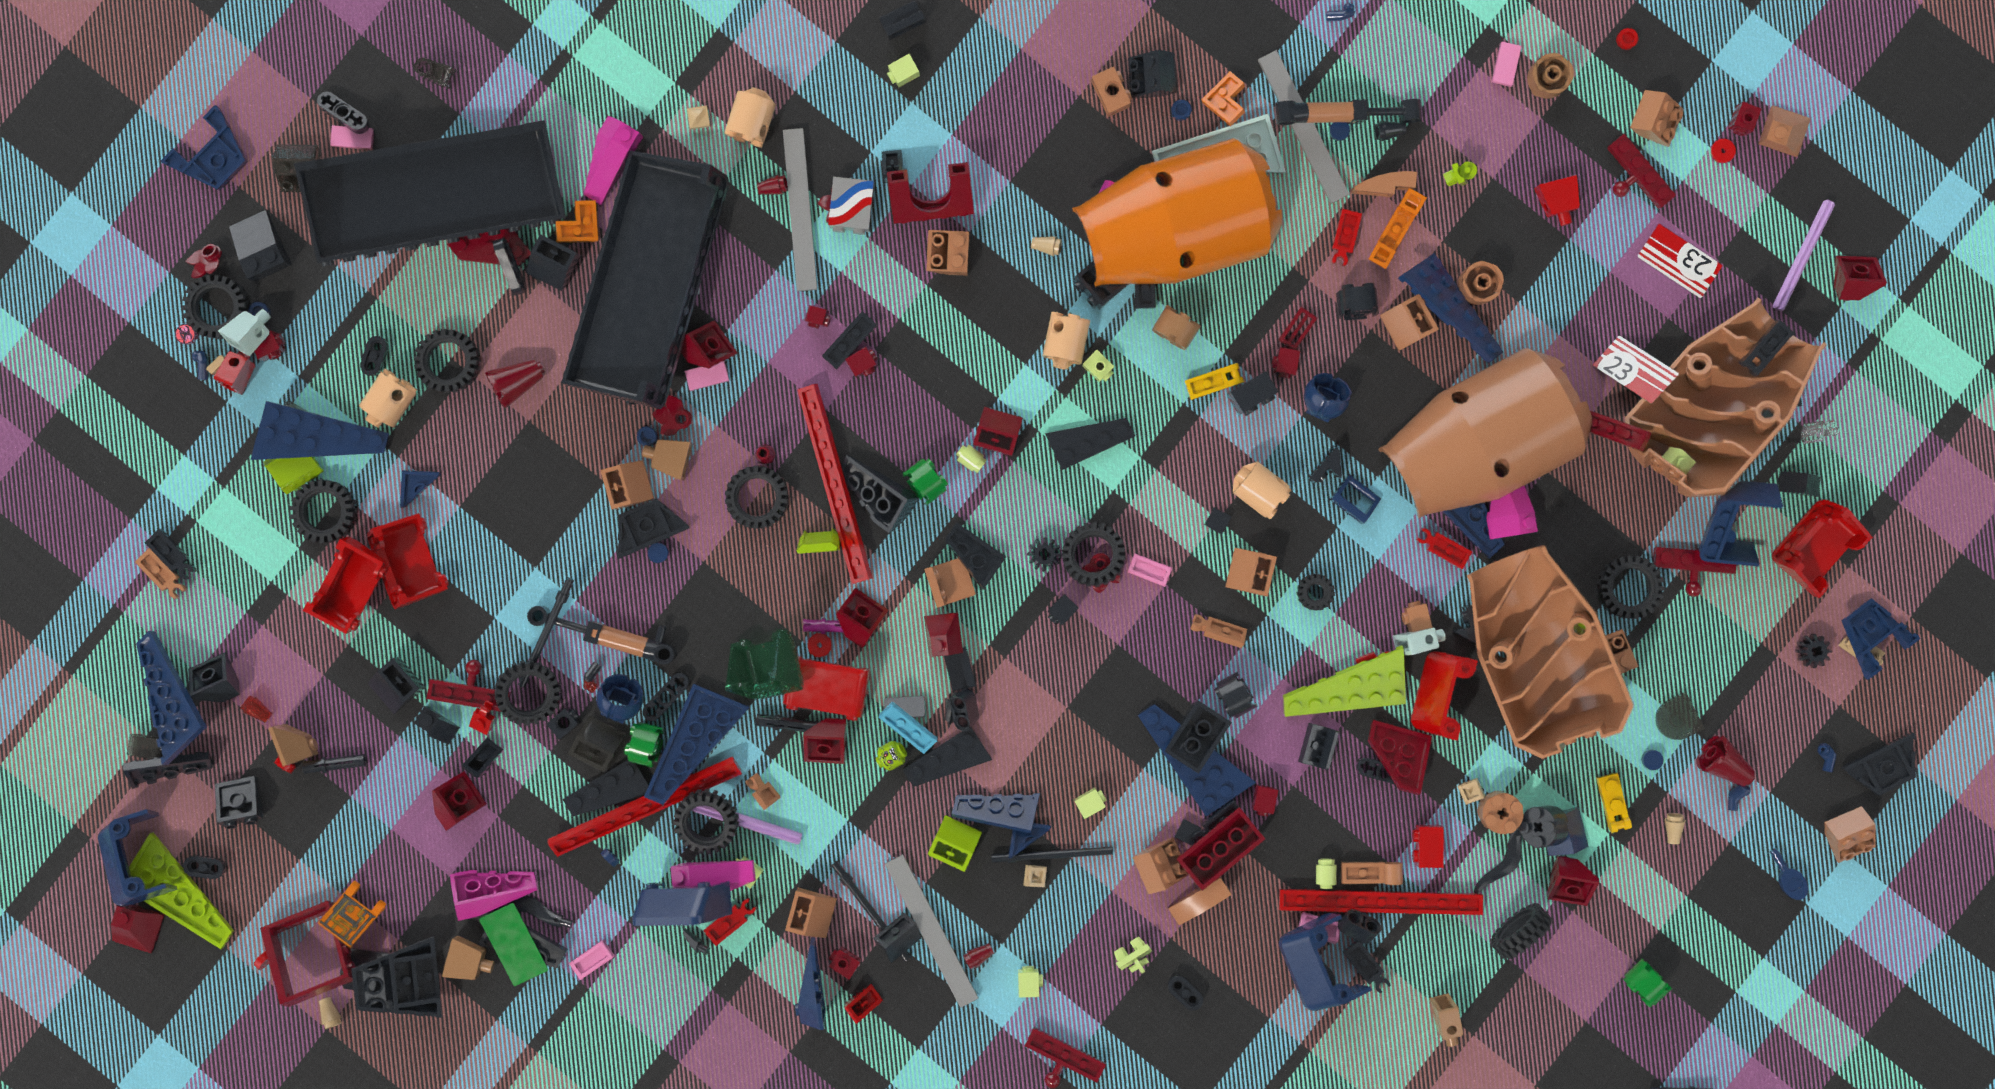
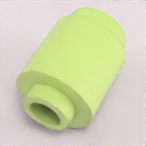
M969 444L967 447L963 445L956 454L959 457L957 459L958 462L970 471L974 470L976 473L979 472L987 461L983 458V454Z
M1318 859V864H1316V884L1320 885L1322 889H1332V885H1336L1337 865L1334 864V859Z

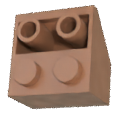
M1645 90L1630 128L1643 138L1669 147L1672 139L1675 137V131L1679 121L1682 119L1684 109L1667 93Z
M928 230L926 271L946 275L968 276L969 232Z
M1419 294L1379 315L1398 351L1439 330Z
M644 460L600 470L612 510H618L654 499Z
M1234 548L1225 587L1268 597L1277 557Z
M1623 629L1606 635L1621 674L1639 667Z
M1862 806L1824 822L1825 836L1838 863L1844 860H1851L1854 856L1863 852H1869L1876 847V824Z
M1174 837L1144 849L1132 857L1148 894L1164 891L1189 875L1177 861L1181 853Z
M798 887L785 931L803 936L826 938L837 898Z

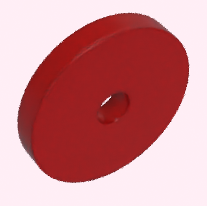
M1719 139L1711 146L1710 153L1716 162L1727 163L1734 158L1736 148L1730 140Z
M816 633L809 638L807 647L813 656L824 657L831 651L832 642L826 634ZM821 643L822 647H818L817 644Z

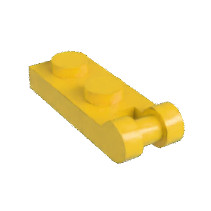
M1238 363L1185 380L1190 400L1244 383L1243 376L1240 377L1238 371L1240 369ZM1231 372L1233 379L1228 381L1226 373Z
M1618 773L1596 777L1610 832H1618V829L1622 828L1625 830L1632 828ZM1620 815L1621 821L1616 822L1614 816Z

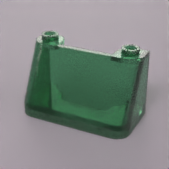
M779 629L777 632L772 633L773 641L758 645L752 644V641L747 639H741L739 642L731 644L725 691L751 699H766L803 690L804 678L794 639L789 634V631Z

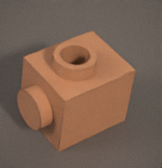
M1420 601L1408 603L1409 607L1403 608L1402 620L1404 625L1408 626L1409 632L1432 628L1427 604H1420Z

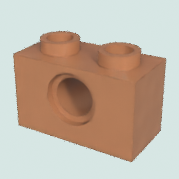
M1114 66L1091 77V83L1107 117L1129 108L1131 105L1130 101L1132 100L1129 90L1124 89L1122 85L1124 80L1120 71H1116ZM1109 87H1115L1118 90V93L1116 95H1110L1107 92V89Z

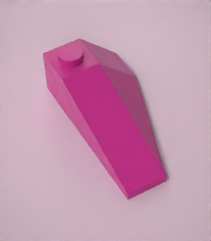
M1494 471L1498 477L1502 478L1500 472ZM1525 486L1500 499L1491 501L1490 512H1487L1490 539L1538 532L1535 512Z

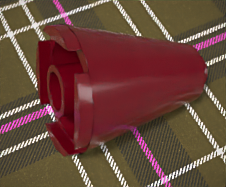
M530 360L485 372L488 381L491 382L493 391L505 409L543 378L542 373L545 370L540 361L536 363L535 360Z
M1713 736L1702 746L1701 750L1703 753L1701 757L1697 756L1696 765L1700 770L1740 786L1750 785L1754 781V769L1725 736Z

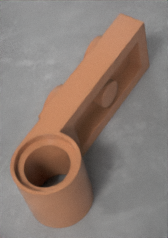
M1341 862V883L1402 885L1403 863Z

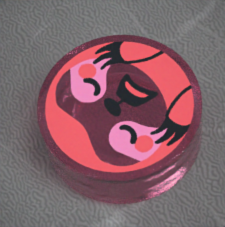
M182 324L177 327L175 337L178 342L190 345L197 340L198 333L193 331V327L188 326V324Z

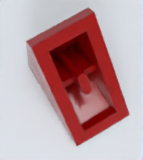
M870 984L846 1001L844 1008L855 1024H857L883 1000L872 984Z

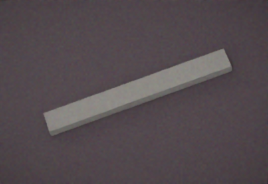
M1277 50L1258 59L1278 102L1295 101L1296 103H1303ZM1295 123L1290 125L1330 204L1348 196L1349 192L1314 123Z
M804 129L783 130L797 292L818 290Z
M902 854L885 863L960 1008L977 1000V993L904 855Z

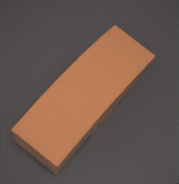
M1402 171L1378 175L1354 186L1351 189V194L1392 197L1395 194V190L1407 191L1408 188L1414 190L1416 188L1417 172Z
M1219 877L1203 891L1198 887L1168 907L1177 923L1181 925L1212 908L1232 894Z

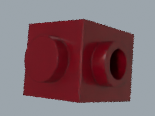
M1746 102L1736 105L1728 129L1733 130V133L1739 136L1750 134L1754 131L1762 108Z
M270 330L269 335L256 348L254 353L258 360H275L281 356L282 352L286 351L284 347L285 340L280 333Z
M865 347L845 360L855 377L858 378L863 374L867 377L875 372L874 368L877 367L875 361L878 358L872 349L868 351Z
M1281 347L1278 349L1277 356H1273L1271 368H1274L1275 374H1279V378L1290 379L1291 376L1294 377L1296 375L1300 351Z
M1256 784L1251 808L1256 811L1257 815L1268 816V813L1274 814L1279 790Z
M842 946L838 951L834 949L828 959L831 961L829 967L849 980L861 962V958Z

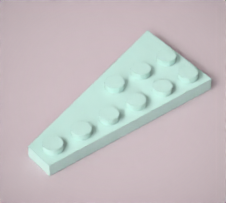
M1269 114L1152 151L1154 161H1158L1234 138L1257 151L1265 158L1270 167L1265 172H1286Z

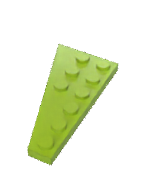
M1398 646L1395 648L1396 650L1379 654L1378 657L1372 660L1362 661L1336 672V675L1327 679L1324 677L1308 687L1303 686L1284 694L1283 709L1285 717L1406 704L1403 646Z
M150 833L129 866L131 877L142 879L146 890L162 884L175 885L177 890L144 901L216 947L224 948L234 932L233 928L192 878L184 872L182 866L155 833Z

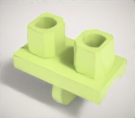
M1140 937L1130 942L1135 950L1133 953L1128 955L1124 947L1114 951L1118 961L1116 964L1122 971L1132 965L1129 967L1132 973L1138 969L1141 973L1145 972L1143 966L1149 963L1146 957L1142 960L1140 959L1152 952L1150 946L1145 944Z

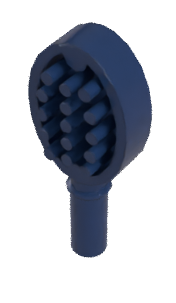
M1777 848L1772 849L1770 854L1778 865V869H1780L1778 881L1782 891L1790 898L1796 900L1804 899L1808 893L1806 879L1799 871L1787 866Z

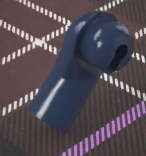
M1345 4L1343 6L1344 10L1327 11V22L1342 21L1353 17L1355 14L1354 5Z
M202 350L194 351L192 353V360L194 362L198 361V379L208 380L207 354Z
M1822 743L1818 746V753L1824 759L1823 771L1833 773L1836 753L1829 744Z
M1737 785L1729 791L1728 810L1738 811L1739 800L1748 796L1751 792L1748 785Z

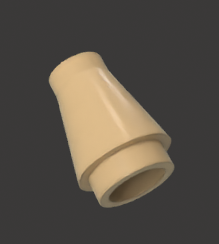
M1057 236L1033 237L1031 249H1036L1051 256L1060 255L1062 239H1058Z
M1668 813L1667 818L1664 819L1668 843L1680 844L1686 820H1684V815Z
M331 997L318 1001L321 1022L325 1029L341 1024L340 1019L342 1017L333 1004Z

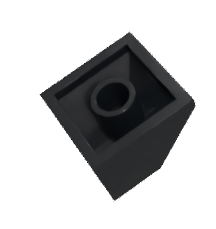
M222 653L188 669L189 695L191 699L222 703L240 695L239 680L226 653Z

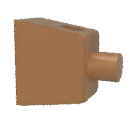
M657 440L656 447L644 446L642 457L652 459L651 468L684 481L693 443Z
M456 936L451 941L442 977L475 980L480 976L481 971L492 973L495 962L484 959L486 948Z
M1449 993L1429 998L1436 1028L1443 1040H1446L1447 1046L1453 1047L1458 1045V1037L1463 1035L1458 1006Z

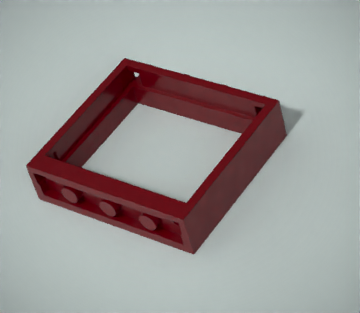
M327 900L260 928L280 1005L290 1007L353 981L351 969L356 967V965L351 960L350 954L352 950L333 936L343 975L293 994L278 933L325 915L335 903Z

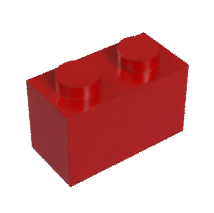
M1415 825V830L1412 831V840L1415 842V850L1412 851V861L1419 868H1444V827L1441 825Z

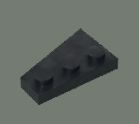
M957 522L944 539L982 590H984L1006 558L1005 555Z

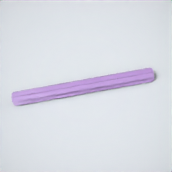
M1830 200L1823 201L1775 299L1774 309L1778 311L1785 309L1835 206L1834 202Z
M698 806L691 810L723 821L721 814L712 807ZM735 812V814H739L738 822L740 827L797 845L801 842L802 833Z

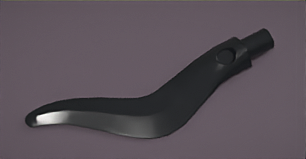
M1518 828L1510 834L1503 861L1478 881L1474 888L1475 894H1478L1488 884L1510 874L1518 867L1523 837Z
M523 896L483 914L486 916L514 903L518 912H527L552 926L571 928L573 920L563 918V915L549 910L540 901L531 896Z

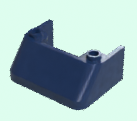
M1740 481L1722 495L1716 502L1699 546L1700 558L1706 562L1759 567L1760 563L1754 542L1735 540L1736 532L1732 525L1740 505L1782 509L1784 505L1777 484Z
M145 809L114 819L98 834L99 847L111 897L116 905L128 906L177 890V886L162 884L146 890L144 881L138 877H131L122 839L130 833L131 825L158 817L159 813L156 811Z
M710 881L699 882L698 886L693 888H665V883H647L646 887L641 890L632 916L633 926L699 925L731 915L730 881L716 885H710Z
M1326 913L1285 933L1279 939V948L1304 1007L1311 1011L1344 1005L1372 991L1370 986L1360 984L1349 987L1346 984L1339 983L1333 986L1320 957L1318 949L1323 947L1328 941V933L1325 927L1342 919L1341 914Z

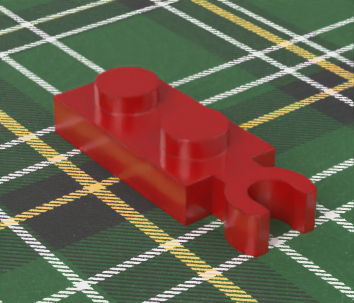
M1346 209L1341 210L1332 249L1337 250V253L1332 257V264H1335L1336 259L1340 257L1343 259L1342 266L1345 267L1347 265L1348 257L1346 253H1353L1362 213Z
M1421 528L1420 531L1426 534V538L1422 540L1416 537L1415 540L1420 544L1427 543V551L1463 570L1472 551L1438 532H1435L1434 536H1432L1428 529Z
M746 898L740 908L736 904L732 906L731 915L716 919L703 930L715 946L748 921V918L745 916L746 914L755 912L756 906L752 909H747L746 903L750 901V898Z

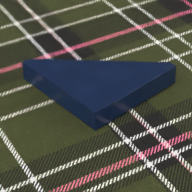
M402 470L400 508H405L441 476V472Z
M1033 823L1031 833L1012 830L1008 858H1013L1050 831L1051 826Z

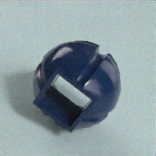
M1319 373L1308 382L1304 391L1306 413L1325 422L1339 417L1346 411L1349 405L1350 387L1339 377L1333 379V374Z
M623 674L607 677L596 695V702L601 715L622 724L624 721L636 716L643 704V690L640 683L634 678L628 680L627 675ZM613 700V701H615V702H617V703H620V704H622V705H615V704H613V703L610 702V701Z

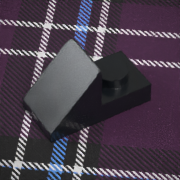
M1337 447L1333 448L1307 479L1313 484L1317 481L1321 483L1328 475L1327 470L1338 479L1342 478L1340 449Z
M1472 605L1462 607L1463 612H1460L1463 624H1466L1467 627L1455 629L1452 632L1477 645Z
M424 706L414 724L428 732L427 736L448 745L460 729L458 725L428 706Z
M487 737L461 767L478 779L487 773L489 766L498 758L503 749Z

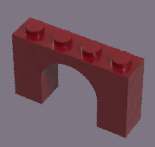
M968 162L948 164L949 190L943 197L933 201L921 200L911 192L907 169L887 172L894 224L974 214Z

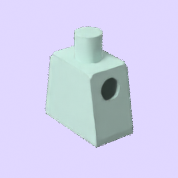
M261 309L255 316L244 311L218 330V332L229 345L250 356L269 335V330L264 324L271 316L264 309Z
M1435 628L1392 636L1395 648L1403 646L1404 655H1414L1439 648L1438 642L1445 641L1446 639L1443 629L1435 630Z

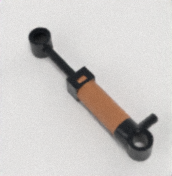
M1367 99L1352 100L1350 102L1296 103L1295 101H1280L1275 103L1276 124L1292 125L1295 123L1331 122L1361 124L1368 120V116L1400 115L1402 122L1416 123L1422 121L1421 100L1407 99L1400 102V107L1367 108Z
M534 606L529 609L527 619L533 626H543L550 615V610L545 606ZM538 610L542 611L544 615L540 622L535 618V613ZM557 617L554 624L585 634L583 641L609 647L655 661L659 664L672 663L677 655L674 646L662 643L667 629L663 625H659L655 640L595 621H589L588 625L585 626ZM663 648L668 649L670 652V657L667 660L663 659L660 655Z

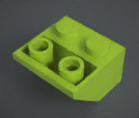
M945 815L927 855L965 872L982 832Z

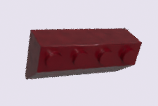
M1238 807L1181 854L1177 861L1203 891L1264 841L1265 838L1242 809Z

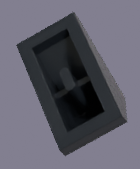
M902 150L882 152L884 183H888L887 172L903 170Z
M1780 471L1778 478L1779 492L1818 497L1821 477L1809 473Z

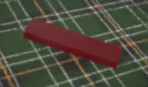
M1590 411L1592 417L1590 433L1638 451H1644L1652 434L1651 432Z

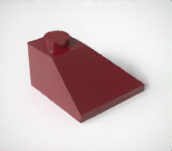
M1836 256L1834 289L1839 300L1859 301L1886 285L1887 281L1877 257Z
M715 320L688 333L684 338L681 354L687 362L708 369L738 354Z
M855 588L837 611L836 616L845 637L863 648L889 610Z
M958 612L924 616L928 654L930 657L963 653Z
M825 718L803 733L804 762L845 764L846 719Z
M465 771L432 790L435 815L446 831L487 805Z
M1557 856L1551 869L1547 899L1587 906L1600 880L1578 859Z
M135 904L128 906L117 905L111 922L112 941L153 953L165 914Z

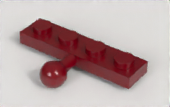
M1625 134L1621 135L1607 147L1609 152L1630 175L1625 181H1618L1614 184L1612 190L1615 196H1626L1629 192V187L1635 182L1658 209L1662 208L1676 196Z
M1654 548L1653 563L1656 565L1655 568L1690 571V582L1686 584L1685 592L1691 597H1696L1702 592V586L1698 582L1699 572L1736 574V564L1703 561L1700 558L1699 550Z
M470 660L465 666L468 673L467 684L437 679L429 680L426 699L477 708L484 706L487 700L493 703L492 710L500 711L495 699L496 689L475 686L476 676L482 670V665L478 660ZM508 691V698L510 701L511 692Z
M1034 1026L1024 1044L1025 1047L1057 1062L1053 1071L1047 1073L1044 1079L1046 1086L1049 1088L1059 1086L1061 1081L1059 1075L1064 1066L1096 1083L1106 1066L1105 1062Z

